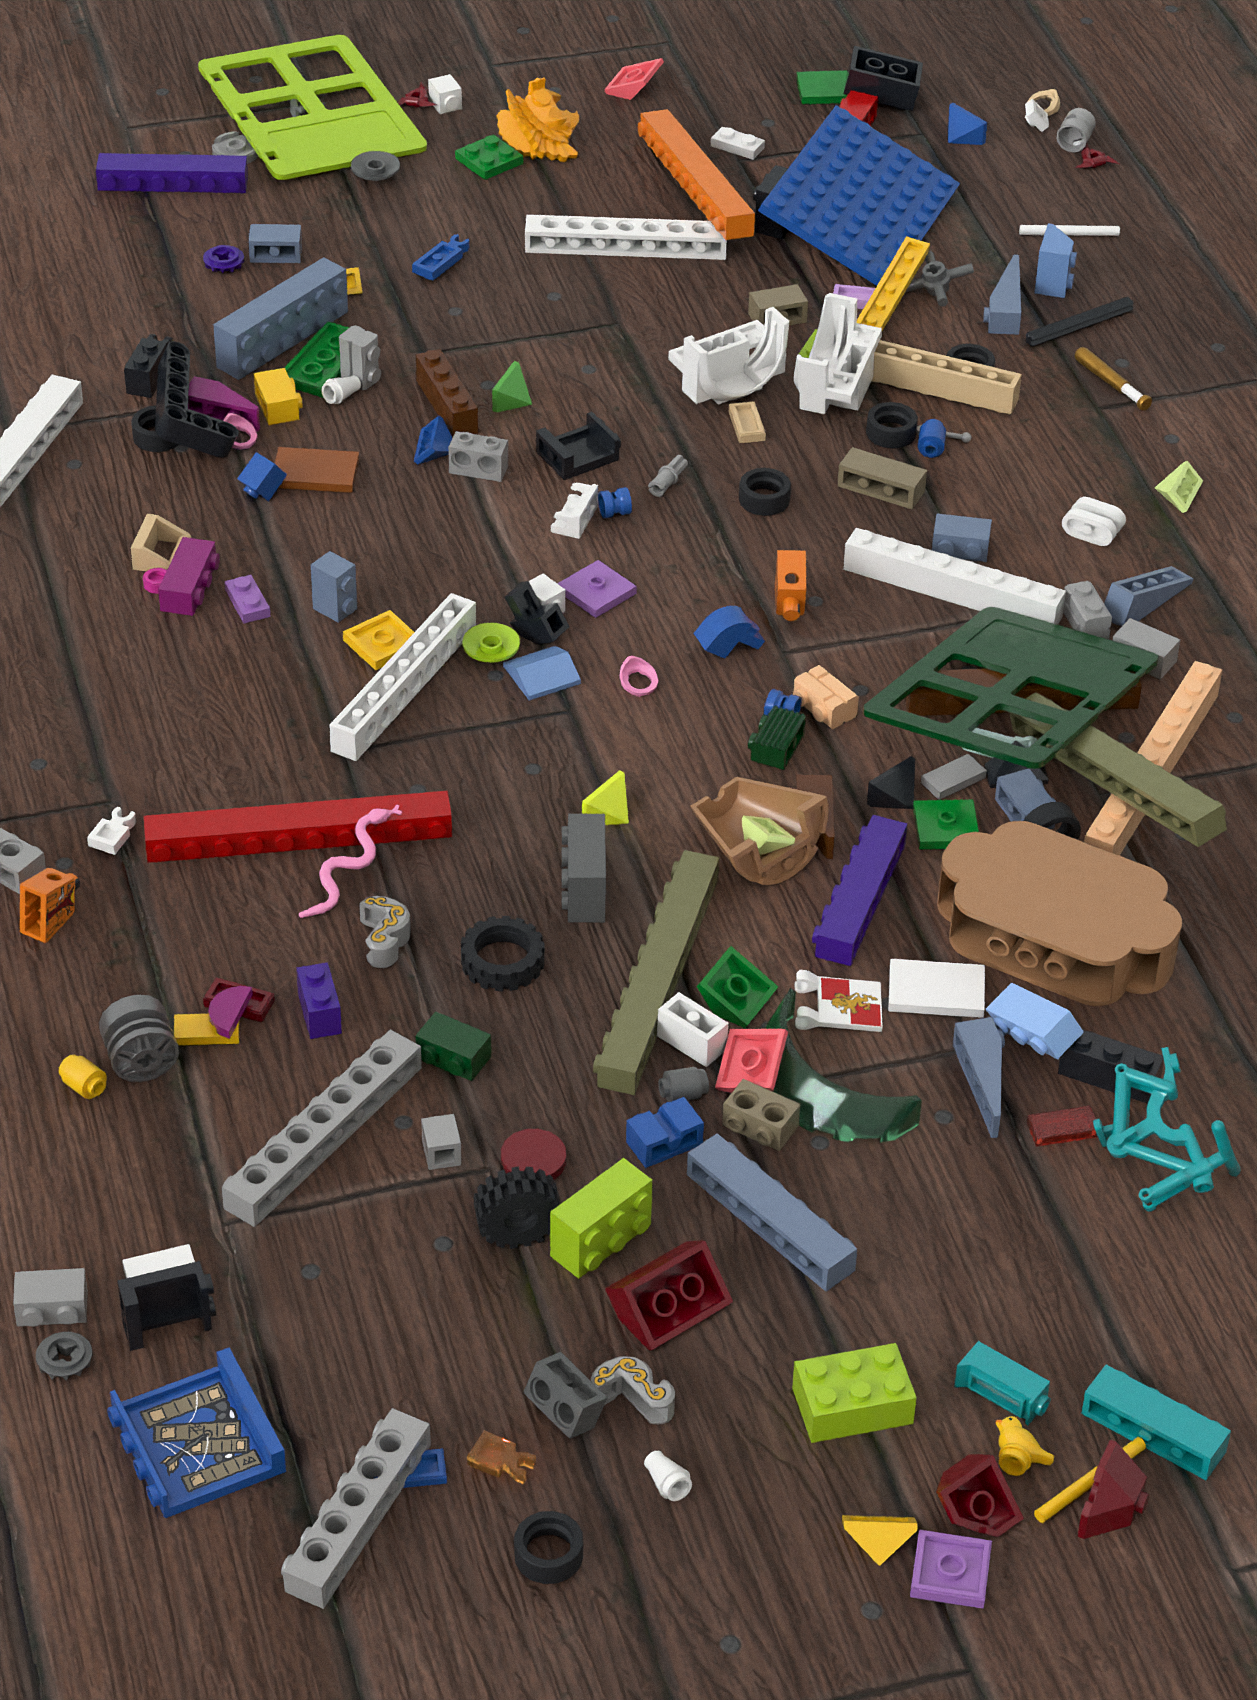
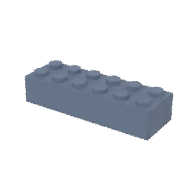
M323 257L213 324L216 367L240 380L320 330L328 321L333 322L348 312L346 269Z

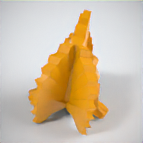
M544 77L536 78L529 82L528 95L524 99L517 95L514 96L509 89L505 91L509 110H500L496 115L499 135L502 136L504 142L521 153L523 157L530 156L532 160L536 157L543 159L546 156L551 161L557 158L560 162H566L568 157L577 158L578 152L568 144V140L579 122L578 111L571 113L568 110H560L556 103L561 99V95L545 89L546 79Z

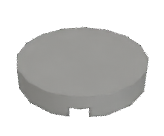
M237 131L218 136L214 140V144H212V155L247 156V164L259 157L246 137L239 135Z

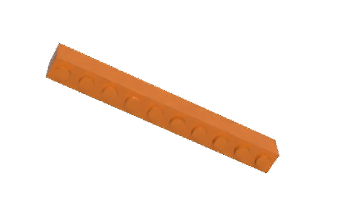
M666 109L641 113V122L638 123L639 136L645 140L647 146L662 161L664 167L671 172L681 188H684L690 199L697 204L698 209L705 214L707 220L714 225L716 231L725 240L754 236V211L671 112Z

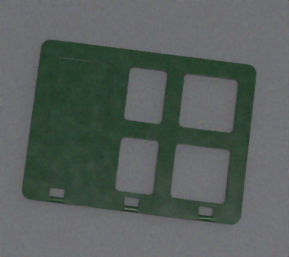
M987 607L864 704L863 714L869 719L1027 768L1038 769L1044 767L1055 757V754L1060 749H1064L1098 719V716L1103 711H1107L1134 687L1141 677L1152 671L1158 665V655L1150 651L1001 608ZM951 660H960L1007 675L993 687H984L938 673V671ZM1028 683H1037L1081 696L1085 699L1071 711H1064L1014 695ZM920 686L975 701L950 723H941L893 708ZM997 710L1008 711L1054 725L1028 748L1019 747L972 732ZM1047 744L1052 745L1051 748H1047L1044 746H1046Z

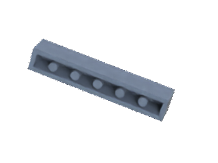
M717 1133L688 1152L687 1176L824 1291H828L855 1271L857 1248L852 1241L842 1237L825 1219L819 1218L802 1200L796 1199L784 1189L778 1180H773L762 1171L755 1161H750L739 1152L733 1143L727 1142Z

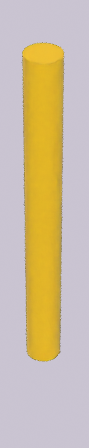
M1137 1437L1125 1445L1123 1450L1132 1459L1146 1449V1444L1142 1438ZM1097 1466L1035 1510L1034 1515L1036 1519L1044 1523L1091 1489Z

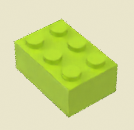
M623 1158L550 1212V1256L578 1279L587 1272L597 1269L603 1260L612 1253L622 1250L628 1241L638 1234H643L651 1225L652 1179Z
M896 1343L794 1361L792 1388L811 1443L914 1424L917 1397Z

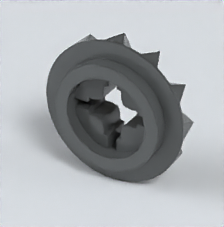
M55 1333L45 1338L36 1350V1363L39 1366L40 1372L47 1373L52 1380L57 1376H62L67 1381L70 1375L76 1374L81 1376L82 1370L90 1367L91 1357L93 1356L90 1342L78 1333ZM58 1352L64 1356L70 1355L71 1361L59 1360Z

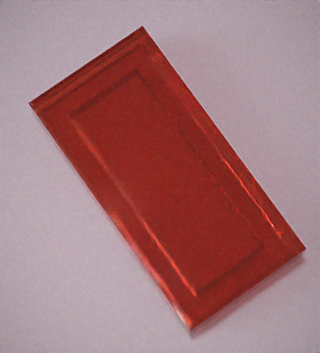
M1090 1105L1027 1116V1125L1036 1147L1098 1137L1093 1124V1120L1096 1118Z

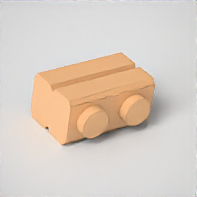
M820 665L810 669L808 673L805 672L795 678L793 695L802 698L801 707L804 706L818 722H824L833 730L842 725L843 722H848L856 717L859 696Z

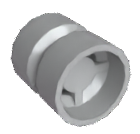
M1075 108L1069 111L1056 136L1057 142L1062 149L1068 152H1079L1085 147L1096 125L1095 118L1091 112L1082 108Z

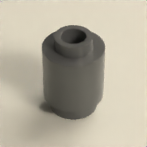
M688 1067L664 1071L663 1078H660L658 1081V1087L661 1097H666L668 1102L682 1097L689 1101L700 1099L702 1095L708 1094L709 1081L704 1069Z

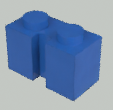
M682 1097L672 1102L664 1103L654 1115L647 1111L628 1119L626 1124V1143L643 1166L648 1168L702 1144L704 1122L685 1097Z

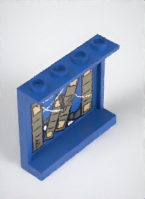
M230 1347L216 1352L218 1366L121 1402L116 1391H110L112 1406L107 1408L110 1422L114 1428L120 1427L122 1431L120 1439L123 1448L127 1454L133 1453L135 1457L133 1465L140 1481L146 1479L149 1485L146 1486L148 1498L153 1507L159 1506L164 1518L286 1472L284 1448Z

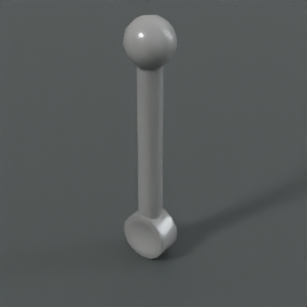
M922 425L917 426V435H919ZM946 432V437L961 439L965 443L971 440V435L968 432L963 434Z

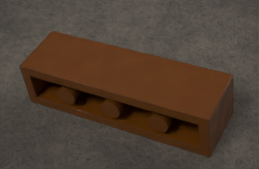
M441 349L415 354L416 381L438 416L440 415L444 419L452 438L456 431L478 434V407Z

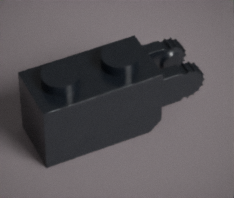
M150 334L147 339L142 338L124 367L126 394L152 398L157 389L158 365L168 343L173 341L172 337L165 336L163 341H158L155 334Z

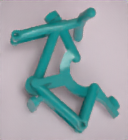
M1168 1047L1162 1048L1165 1063L1163 1079L1129 1068L1123 1063L1118 1064L1115 1067L1113 1124L1103 1126L1100 1118L1093 1120L1094 1128L1102 1147L1107 1146L1109 1153L1115 1158H1124L1131 1155L1177 1171L1155 1185L1140 1190L1139 1198L1146 1211L1155 1210L1159 1204L1191 1187V1184H1193L1194 1191L1197 1193L1211 1191L1214 1188L1211 1173L1223 1164L1231 1176H1237L1241 1172L1222 1121L1216 1120L1211 1125L1219 1151L1208 1158L1204 1157L1189 1124H1182L1179 1129H1171L1163 1123L1161 1108L1165 1101H1173L1178 1098L1175 1073L1181 1072L1177 1054H1170ZM1132 1087L1151 1094L1147 1105V1118L1129 1128ZM1155 1133L1161 1140L1170 1144L1185 1146L1192 1162L1140 1145V1143Z

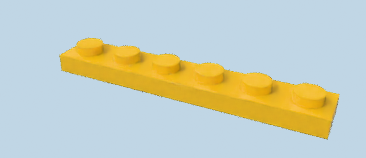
M906 236L859 315L857 323L882 328L883 331L926 258L930 243Z

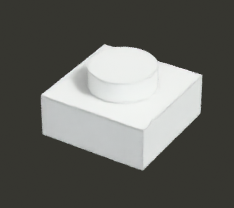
M1033 99L1025 104V118L1032 127L1036 126L1043 132L1049 127L1048 113Z

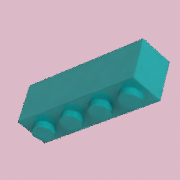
M1105 1365L1085 1391L1081 1414L1131 1441L1137 1437L1142 1438L1146 1444V1449L1204 1480L1208 1479L1227 1452L1231 1430L1225 1428L1219 1422L1210 1420L1193 1411L1187 1405L1180 1404L1161 1394L1155 1388L1138 1382L1122 1371Z

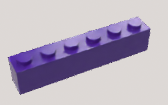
M99 153L96 166L98 191L246 193L248 182L247 156Z
M872 815L868 826H862L859 835V845L853 846L850 854V864H845L842 869L841 884L834 886L831 896L832 903L831 905L826 904L823 910L822 925H816L814 929L812 943L816 944L815 957L848 966L852 965L905 848L907 823Z

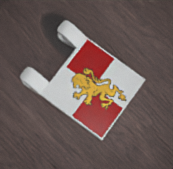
M799 970L797 972V981L794 984L795 991L797 993H808L817 990L818 1012L806 1006L798 1008L795 1019L797 1029L808 1030L820 1026L882 1032L880 982L820 977L807 970Z

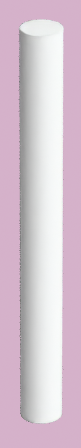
M1020 225L1019 234L1044 235L1047 225ZM1055 225L1065 235L1119 236L1120 234L1119 226Z

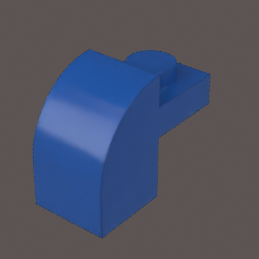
M726 606L715 610L705 618L693 633L705 651L724 659L738 642L755 649H759L765 642L758 632L760 630L758 625L748 619L741 607Z

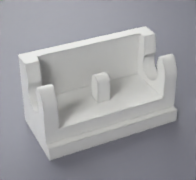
M582 483L572 484L571 489L580 491L582 495L569 494L562 511L556 512L554 515L556 521L551 525L552 533L580 539L598 507V485L592 484V486Z

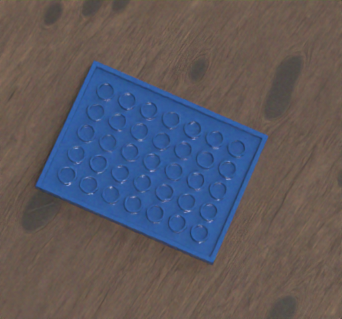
M836 105L763 201L758 211L877 286L906 236L922 241L960 183L950 175L935 168L931 163L919 158L909 149L900 146L888 136L873 129L868 123L862 122L847 110Z

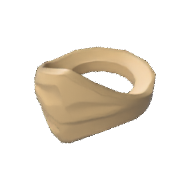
M1055 89L1039 91L1033 94L1027 101L1029 102L1031 99L1036 101L1040 98L1050 101V106L1044 110L1048 113V116L1055 114L1060 109V99Z

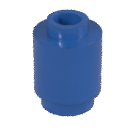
M929 419L920 427L918 450L925 457H938L944 451L946 428L941 421Z

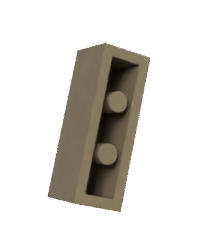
M852 447L839 464L837 486L913 509L925 492L927 470Z

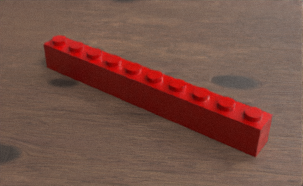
M448 791L144 816L147 863L361 845L355 834V826L358 820L368 815L373 809L392 810L396 805H399L398 810L402 811L401 815L393 813L387 821L380 824L370 823L366 826V831L374 844L452 837V815Z

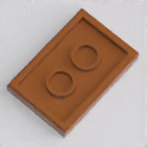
M278 447L275 464L287 474L278 488L351 493L353 492L359 464V452Z

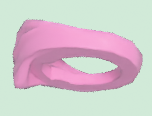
M229 413L223 421L232 424L238 430L246 432L250 436V440L245 443L234 442L232 448L248 449L256 443L257 433L254 426L248 420L234 413Z
M629 656L621 665L619 678L624 690L639 697L650 695L656 690L658 677L655 669L648 662L639 657ZM636 672L646 675L650 679L651 685L645 689H636L630 685L628 681L629 675Z

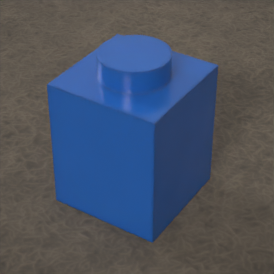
M256 452L237 479L245 485L243 491L254 499L260 496L269 502L287 474L275 463Z

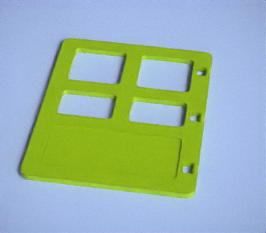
M333 35L208 58L198 63L199 72L211 85L213 92L232 119L236 121L243 135L260 159L262 158L267 169L275 179L286 180L351 167V162L357 155L369 151H383L396 157L422 153L427 149L425 138L345 35ZM335 50L353 73L306 81L289 58ZM268 62L275 67L287 86L240 94L223 70ZM214 78H220L221 81H214ZM364 87L375 102L328 110L316 95ZM297 99L308 114L261 123L249 108ZM246 116L248 119L242 120L240 117ZM274 156L276 159L270 160L268 157Z

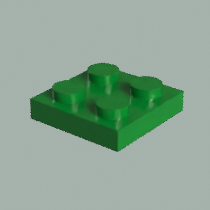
M494 134L455 150V159L484 180L523 164V155Z

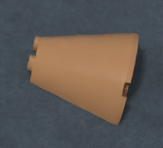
M735 777L721 786L716 799L711 800L710 797L705 796L690 806L695 816L736 871L747 880L761 885L781 883L800 872L817 852L818 847L815 845L820 833H825L828 822V801L826 796ZM743 815L772 819L795 838L794 844L760 855L755 841L749 838L744 841Z

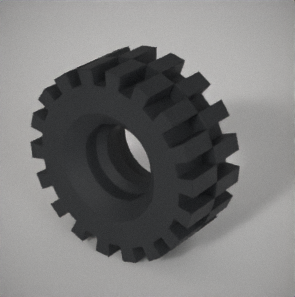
M519 1166L511 1167L512 1172L506 1173L503 1169L497 1172L498 1177L494 1178L490 1175L485 1179L486 1185L480 1184L477 1187L478 1193H474L473 1204L480 1234L482 1237H486L487 1242L492 1244L496 1241L497 1247L504 1248L505 1244H509L510 1249L517 1248L518 1244L523 1243L524 1247L532 1246L531 1241L534 1240L540 1243L545 1240V1234L550 1236V1212L561 1203L556 1182L554 1183L550 1174L546 1176L545 1171L541 1169L534 1173L533 1167L527 1166L524 1171H520Z

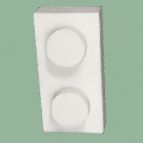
M721 127L711 137V146L754 160L765 148V140L751 134L735 131L732 128Z

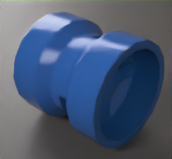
M627 487L618 488L612 493L608 490L598 493V505L602 518H611L614 514L618 513L621 515L631 514L632 501Z
M772 689L765 702L764 715H768L775 705L778 708L782 707L784 710H793L794 713L800 712L802 698L793 694L786 696L782 691Z

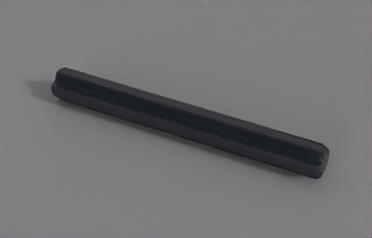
M1129 297L1112 301L1026 333L1025 341L1031 347L1130 312L1133 310L1134 302Z

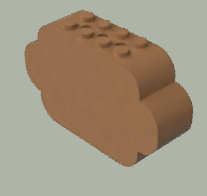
M1008 822L999 826L992 835L981 832L959 835L950 842L942 855L937 907L940 914L951 922L949 941L953 949L968 959L1085 1005L1105 1006L1119 1000L1125 991L1135 994H1149L1163 988L1174 972L1182 927L1180 913L1174 906L1166 902L1168 885L1165 878L1158 871L1031 822Z

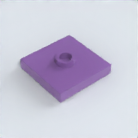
M599 560L557 583L565 589V597L595 618L637 594L636 585Z
M919 1530L910 1597L984 1609L992 1541Z

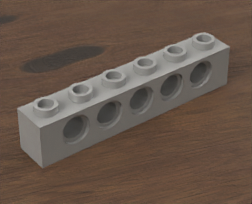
M393 1408L384 1420L380 1419L377 1422L371 1440L367 1446L363 1445L359 1449L355 1457V1464L349 1473L345 1472L342 1474L337 1484V1491L331 1500L326 1499L320 1508L318 1519L312 1527L309 1526L305 1529L300 1540V1546L294 1555L290 1554L285 1559L281 1574L283 1575L286 1593L324 1609L401 1492L406 1478L414 1472L422 1459V1454L431 1446L429 1423Z

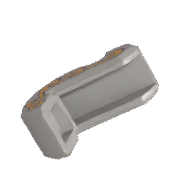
M383 896L366 898L359 903L360 921L362 924L374 928L366 939V944L371 949L366 958L373 967L386 968L398 960V948L404 946L409 941L411 933L410 913L405 905L395 899Z
M619 1356L605 1361L592 1373L591 1382L608 1397L605 1405L622 1393L650 1424H665L672 1419L675 1406L674 1387L667 1380H661L660 1384H654L652 1370L646 1362L636 1357Z

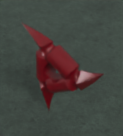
M420 82L419 88L406 93L405 97H402L397 102L399 105L406 103L407 106L418 108L437 105L428 101V89L422 82Z
M1086 144L1081 152L1083 163L1074 168H1095L1105 165L1106 162L1120 163L1110 156H1105L1104 152L1090 149L1088 144Z

